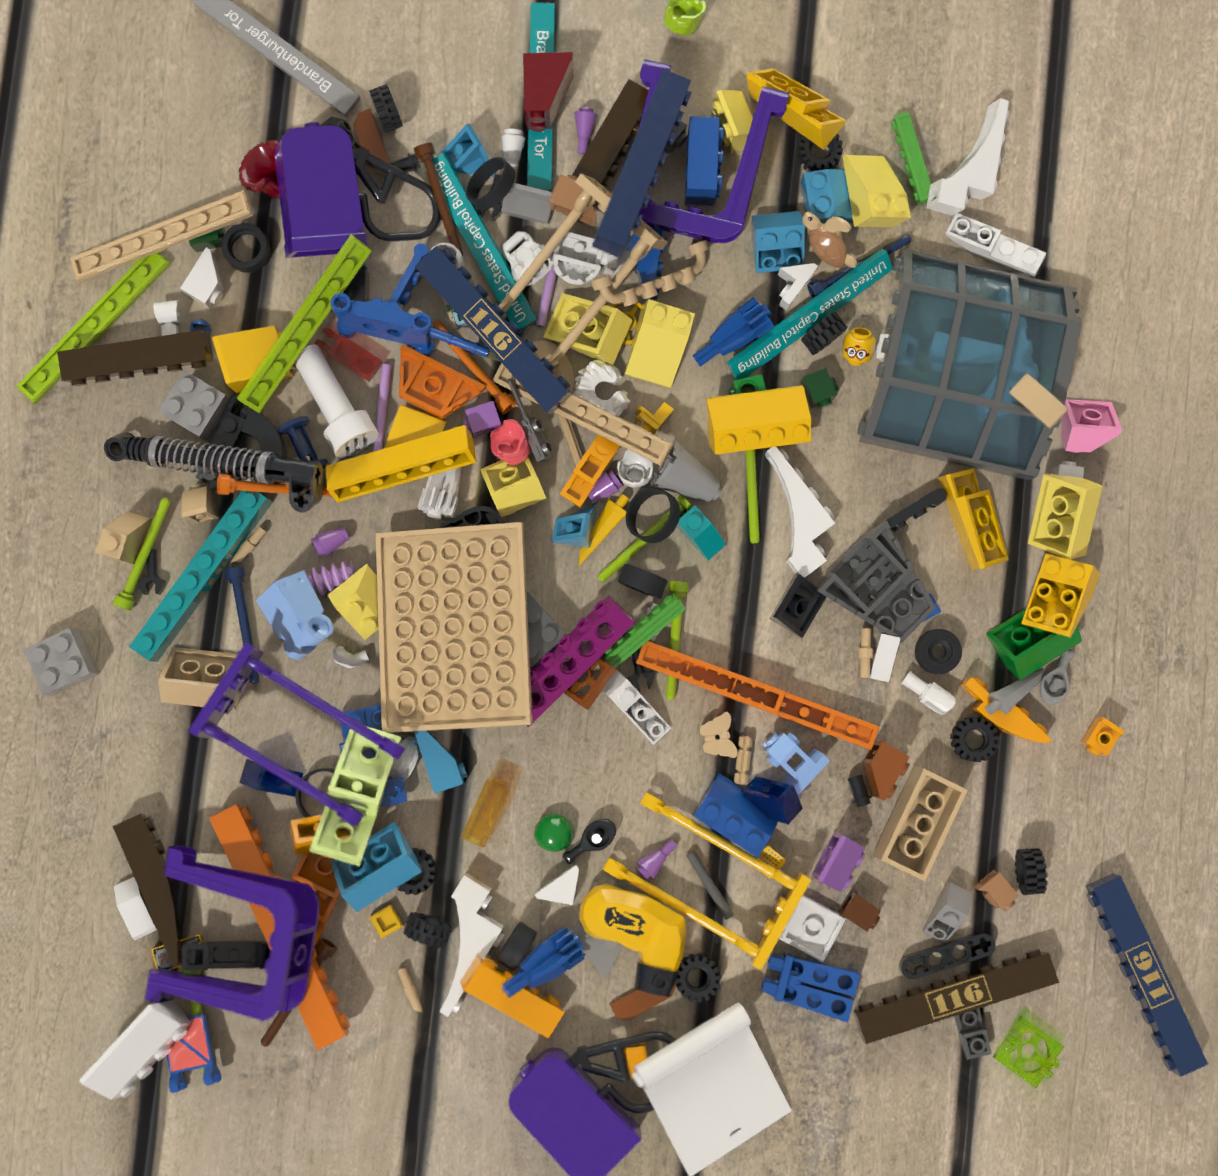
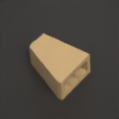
M126 512L103 528L95 553L134 564L151 525L152 518Z

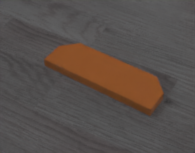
M369 108L358 113L353 125L361 147L369 150V154L390 164L372 110Z
M676 983L674 984L670 997L673 996ZM635 989L610 1003V1006L616 1017L630 1020L670 997L650 994Z

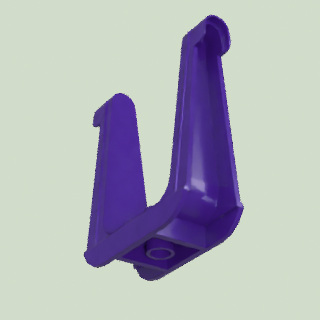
M644 59L640 78L642 84L649 87L641 122L663 69L671 72V65ZM762 87L729 200L723 211L713 216L704 215L703 210L689 207L688 211L680 209L677 203L665 201L664 205H661L649 199L646 209L641 207L639 210V214L643 215L642 220L651 228L663 229V231L712 243L726 244L739 237L743 231L771 116L782 117L784 115L789 93Z
M168 846L165 876L263 906L272 913L275 929L269 939V945L272 948L270 958L265 965V971L268 973L265 986L154 968L150 969L148 973L145 1000L158 1003L161 1001V998L170 999L175 995L258 1019L262 1022L274 1017L278 1011L288 1012L297 1008L304 1000L308 988L319 917V900L314 889L307 883L196 862L197 852L195 849L184 846Z

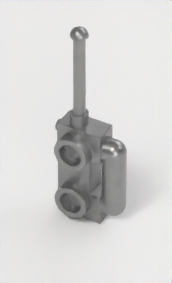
M509 378L507 384H509L521 411L523 420L520 421V424L537 462H546L553 458V448L545 435L543 425L538 418H530L529 414L526 413L513 383L514 380Z

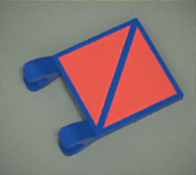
M206 1013L188 1017L191 1023L186 1028L187 1034L169 1047L170 1052L167 1055V1061L170 1071L169 1090L171 1093L187 1088V1080L182 1073L184 1071L204 1067L203 1082L205 1085H212L220 1082L222 1079L215 1063Z

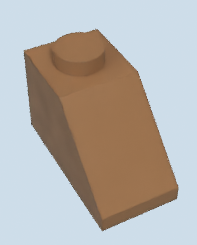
M560 174L549 200L550 209L566 216L570 214L576 199L584 190L575 182L577 177ZM592 205L589 210L581 214L578 221L595 227L597 215Z

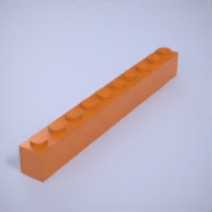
M235 804L209 818L232 869L282 879L279 874H275L272 868L274 861L270 853H265L262 847L263 837L258 829L254 830L251 823L253 817L247 806ZM248 902L271 950L272 947L269 945V939L275 929L273 915L267 908ZM314 948L307 992L304 1000L297 1008L318 1051L349 1034L348 1028L350 1023L344 1013L341 1014L337 1006L339 999L335 991H330L326 983L328 981L327 973L322 966L319 968L315 959L317 958V952Z

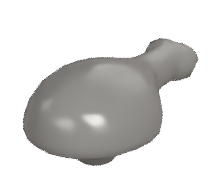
M1069 649L1061 654L1056 668L1046 673L1042 678L1039 692L1044 703L1056 705L1067 696L1070 689L1067 667L1075 655L1073 650Z

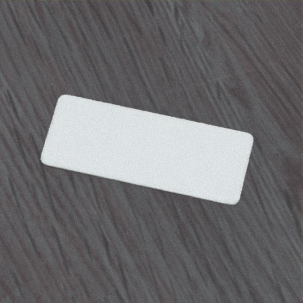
M881 634L870 674L871 679L889 682L900 642L899 637Z

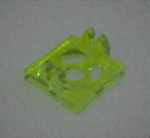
M1020 1015L993 1055V1058L1037 1088L1043 1078H1052L1053 1072L1051 1069L1060 1066V1060L1057 1057L1065 1046ZM1023 1033H1034L1030 1040L1022 1041ZM1041 1039L1044 1040L1047 1047L1046 1059L1038 1054L1037 1045ZM1025 1044H1031L1034 1047V1054L1030 1058H1024L1021 1055V1048ZM1017 1048L1019 1057L1013 1063L1010 1053L1014 1052ZM1033 1060L1041 1065V1067L1033 1071L1022 1070L1026 1062Z

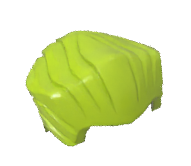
M670 0L665 10L664 24L677 34L683 36L692 35L699 28L707 8L705 1Z

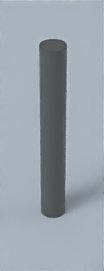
M694 850L691 851L686 857L725 920L731 918L734 915L696 852Z

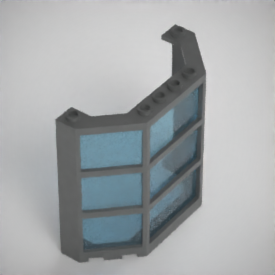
M904 249L900 257L896 256L893 264V271H896L895 280H899V290L895 289L891 304L895 305L894 313L889 314L886 328L890 329L888 338H884L881 353L885 354L883 362H879L876 371V377H879L878 386L869 414L864 420H860L857 434L861 435L859 442L1025 480H1033L1040 472L1039 466L1042 456L1046 457L1052 444V438H1049V436L1052 434L1054 427H1059L1062 417L1049 429L1034 417L1027 408L1014 399L1009 392L1027 373L1065 406L1082 324L1081 317H1076V313H1079L1080 310L1079 301L1074 299L1077 294V288Z

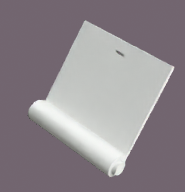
M736 1002L633 1067L635 1072L632 1074L635 1083L639 1088L643 1087L688 1176H693L792 1111L749 1028V1025H751L750 1018L739 1002Z

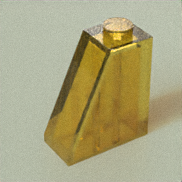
M493 777V780H486L460 838L483 848L488 844L511 788L506 786L508 782L497 777Z

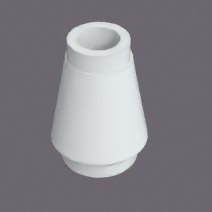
M504 129V135H501L504 160L512 167H517L525 142L523 131Z

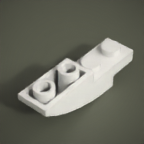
M959 213L955 214L945 233L947 237L973 254L1010 272L1015 269L1034 278L1046 257V252L1001 235V230Z

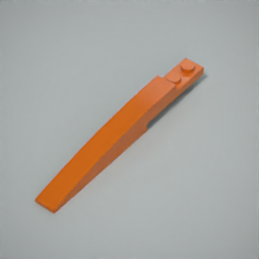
M649 641L642 646L636 664L869 750H872L880 727Z

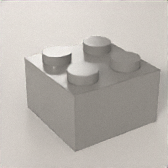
M183 370L157 412L207 442L223 411L226 410L230 398Z
M68 628L24 649V653L44 695H56L99 674L78 629Z

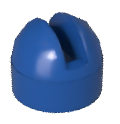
M195 319L190 325V332L202 330L195 329V327L203 326L205 327L204 331L211 334L210 325L203 319Z

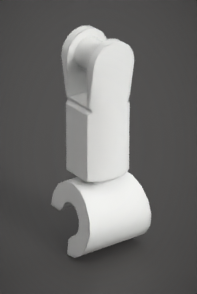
M178 300L155 302L153 306L154 314L161 325V336L178 334L179 326L174 324L180 322V313L177 311Z

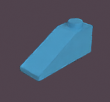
M414 731L434 794L464 784V778L467 777L464 764H459L458 759L430 731Z

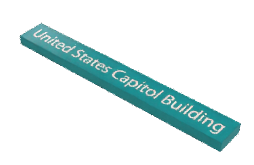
M442 152L433 159L451 217L499 303H501L516 284V281L513 279L508 264L476 207L466 198V189L447 155ZM523 291L506 311L508 319L512 320L521 331L538 320Z
M881 248L730 359L727 365L734 379L739 380L748 377L805 335L817 323H820L821 320L839 310L892 271L893 267L887 251Z

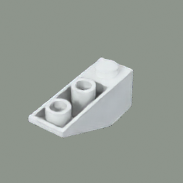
M617 670L603 691L654 745L671 727Z

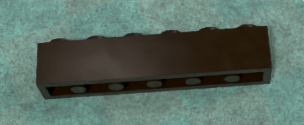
M628 79L573 172V176L578 178L580 174H584L594 178L607 189L608 185L605 183L609 177L613 178L619 168L618 161L621 156L626 157L631 148L630 141L633 136L637 135L648 89Z
M204 330L57 352L61 380L71 383L72 386L87 385V380L94 379L96 383L111 381L110 377L119 376V379H130L135 377L134 373L143 372L144 376L159 374L158 370L167 369V372H177L183 370L182 366L191 365L193 369L207 367L206 363L214 362L210 332Z

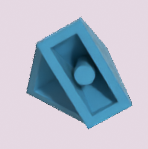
M466 124L442 150L447 155L456 173L473 175L482 164L489 160L470 124Z
M598 502L569 516L556 518L552 542L589 548Z

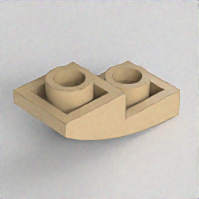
M1027 373L1009 392L1014 399L1027 408L1034 417L1049 429L1068 411L1056 397Z

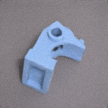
M774 731L771 737L762 744L765 747L763 751L768 754L766 759L774 767L778 768L780 765L789 774L780 784L797 797L830 760L816 748H813L806 755L798 747L801 742L790 732L788 735L781 732L777 734ZM797 753L802 761L792 769L786 762Z

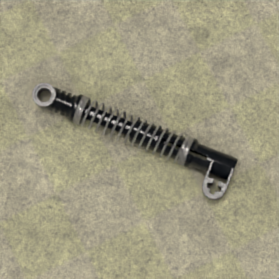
M129 432L115 435L104 443L106 456L115 462L123 459L145 462L151 467L162 469L167 467L169 470L175 468L179 471L182 468L184 472L189 470L191 473L197 471L199 474L204 472L206 475L212 473L213 476L224 474L231 475V478L234 475L235 479L241 477L243 480H247L249 477L251 482L256 479L259 483L273 484L275 482L289 483V502L292 508L298 512L309 511L322 499L323 469L320 462L279 457L277 453L268 451L263 453L261 450L255 451L253 449L247 450L246 448L240 449L239 447L232 448L231 446L225 447L224 445L218 446L216 444L210 445L209 443L203 444L202 442L181 441L180 439L165 438L164 436H152L150 438L135 437ZM169 462H173L172 467H169ZM176 463H180L181 467L177 468ZM184 464L188 465L187 469L183 468ZM191 465L195 466L193 471L191 470ZM198 466L203 467V470L199 472Z

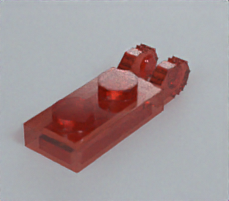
M325 327L323 329L324 334L336 341L331 348L325 342L316 339L314 344L328 353L331 358L370 382L382 365V360L344 335H339L330 328Z

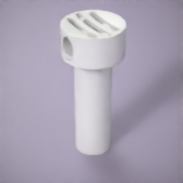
M318 345L306 346L294 363L329 424L324 431V437L332 447L337 458H346L358 454L378 439L379 432L366 411L354 410Z

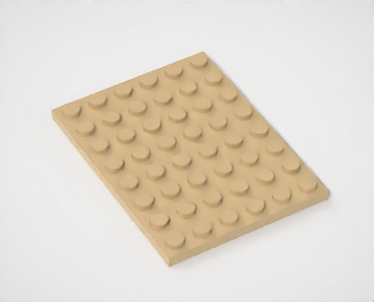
M516 522L376 533L382 731L394 733L533 725L524 523Z

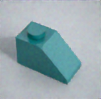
M696 505L679 519L677 528L707 561L727 545L713 524Z

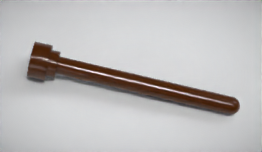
M429 142L418 145L414 148L417 159L424 163L449 242L463 256L456 229L433 162V154H435L433 144Z
M320 938L315 945L317 958L315 959L319 967L324 960L326 961L328 957L331 958L337 950V947L325 938ZM292 1010L278 1012L261 1039L262 1046L267 1047L271 1044Z

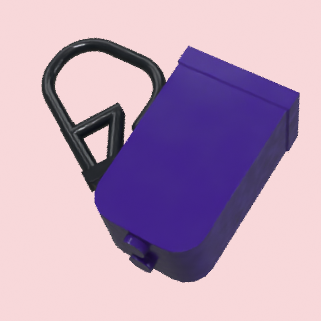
M318 122L306 123L304 127L289 129L275 148V164L286 258L336 255L350 235H353L367 246L363 223L373 236L387 242L424 239L430 236L439 225L441 215L430 185L369 154V150L364 147L352 149L349 135L340 127L320 126ZM364 163L387 173L380 189L364 168ZM356 174L375 200L381 204H385L395 178H399L425 192L430 198L433 210L432 220L429 225L423 230L415 232L386 233L379 230L371 220L367 194L358 192Z
M651 1031L586 1047V1045L577 1047V1050L571 1056L560 1048H548L534 1061L531 1058L528 1059L520 1068L521 1072L512 1084L508 1101L509 1108L517 1120L569 1176H606L642 1140L639 1124L632 1117H629L610 1096L623 1109L632 1113H648L653 1111L654 1108L651 1102L646 1104L629 1102L610 1083L601 1088L586 1072L621 1082L628 1081L631 1078L624 1048L652 1040H659L669 1045L676 1040L674 1037L664 1032ZM613 1051L618 1070L592 1063L589 1057Z

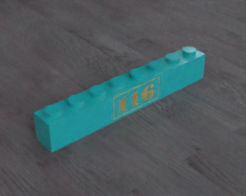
M241 491L129 646L132 650L148 661H159L240 549L243 542L273 503L270 499L260 492Z

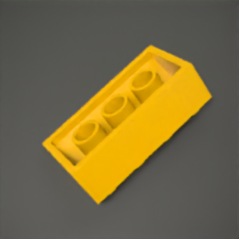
M802 385L706 398L708 444L715 455L811 442V416Z

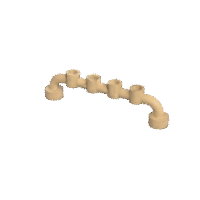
M703 240L688 246L690 255H696L697 260L693 266L617 294L610 291L609 286L613 285L611 276L607 275L591 281L594 291L599 290L607 302L612 304L623 302L624 307L637 303L638 296L643 295V298L647 299L658 295L656 290L662 288L663 292L677 288L675 282L681 281L682 285L695 281L694 275L700 273L705 267V251L709 249L707 241Z

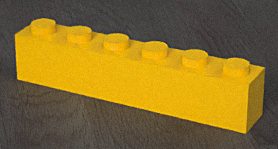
M466 425L344 461H338L326 466L327 490L338 503L476 463L474 440Z

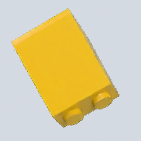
M275 325L212 337L225 382L237 394L241 393L282 334ZM294 364L292 365L288 373L285 375L283 380L294 377L291 370L295 368Z

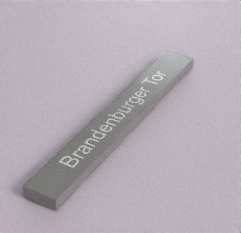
M195 0L193 2L197 8L343 116L347 117L361 99L357 93L232 1Z

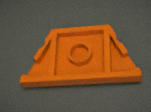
M403 344L401 345L400 399L444 419L485 391L486 385Z

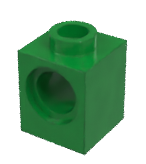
M762 374L733 381L732 388L729 389V395L740 394L741 389L744 387L752 389L753 392L766 390Z

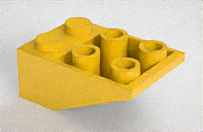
M1045 554L1021 624L1071 638L1093 597L1101 573L1093 565Z

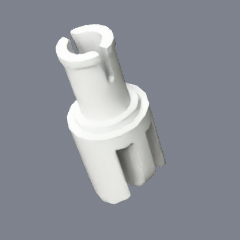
M911 671L901 683L920 696L919 699L921 700L919 702L940 715L947 714L956 703L955 697L934 681L933 683H926Z

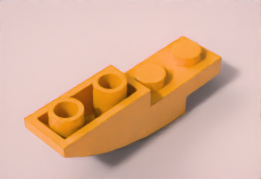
M597 435L560 492V496L581 508L622 446Z
M966 677L960 685L977 701L971 710L981 718L986 719V721H990L993 724L992 726L1027 741L1049 743L1052 740L1047 736L1048 730L1038 722L1035 724L1029 718L1030 713L1021 705H1015L1007 714L1000 710L993 714L987 713L985 707L992 701L988 697L989 693L985 690L987 688L986 684L979 678Z

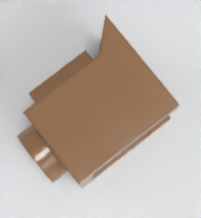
M992 870L972 887L982 891V895L992 907L1000 908L1003 911L1013 907L1016 903L1014 900L1019 897L1003 875L995 870Z

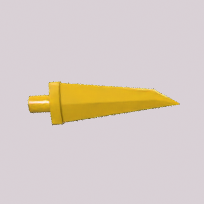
M621 494L615 503L608 500L605 504L606 506L593 527L590 547H581L578 567L620 521L626 517V511L623 508L630 499L624 494Z

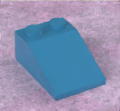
M825 169L803 173L800 186L805 213L807 211L813 213L824 224L834 216L840 217L848 223L853 222L845 170Z

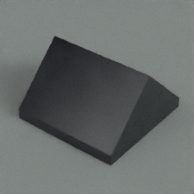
M797 574L792 579L769 619L803 638L827 597L816 591L817 587L806 578Z

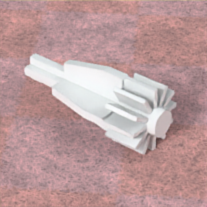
M461 467L429 476L426 489L423 488L417 506L418 510H423V513H427L428 517L436 520H441L442 517L446 519L453 518L458 503L457 495Z

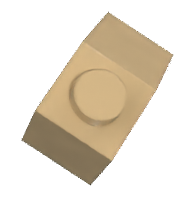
M198 484L189 487V491L182 492V518L195 524L219 518L213 489L207 486L204 487V484Z

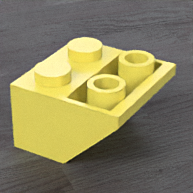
M719 90L716 92L711 116L719 117V126L724 127L722 144L724 147H728L730 154L744 149L753 118L742 91Z

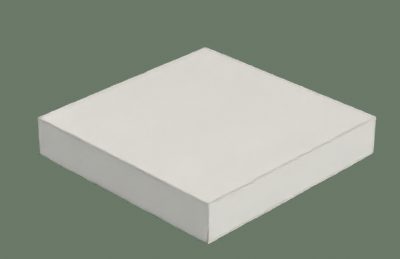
M803 894L779 939L824 962L846 917Z

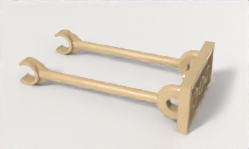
M580 174L575 182L584 190L576 199L573 210L499 304L505 313L581 214L589 210L596 201L600 203L597 207L605 213L612 194L594 178ZM641 220L637 230L632 228L631 233H635L640 239L633 247L630 257L612 278L613 285L609 286L612 293L615 292L634 266L652 248L662 250L668 243L643 220ZM601 293L555 352L546 357L555 367L552 370L553 373L561 365V358L607 302Z

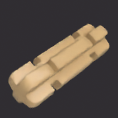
M750 736L739 737L738 746H740V750H737L735 768L737 773H735L734 777L736 784L747 785L749 775L747 771L750 768V747H752L753 742Z

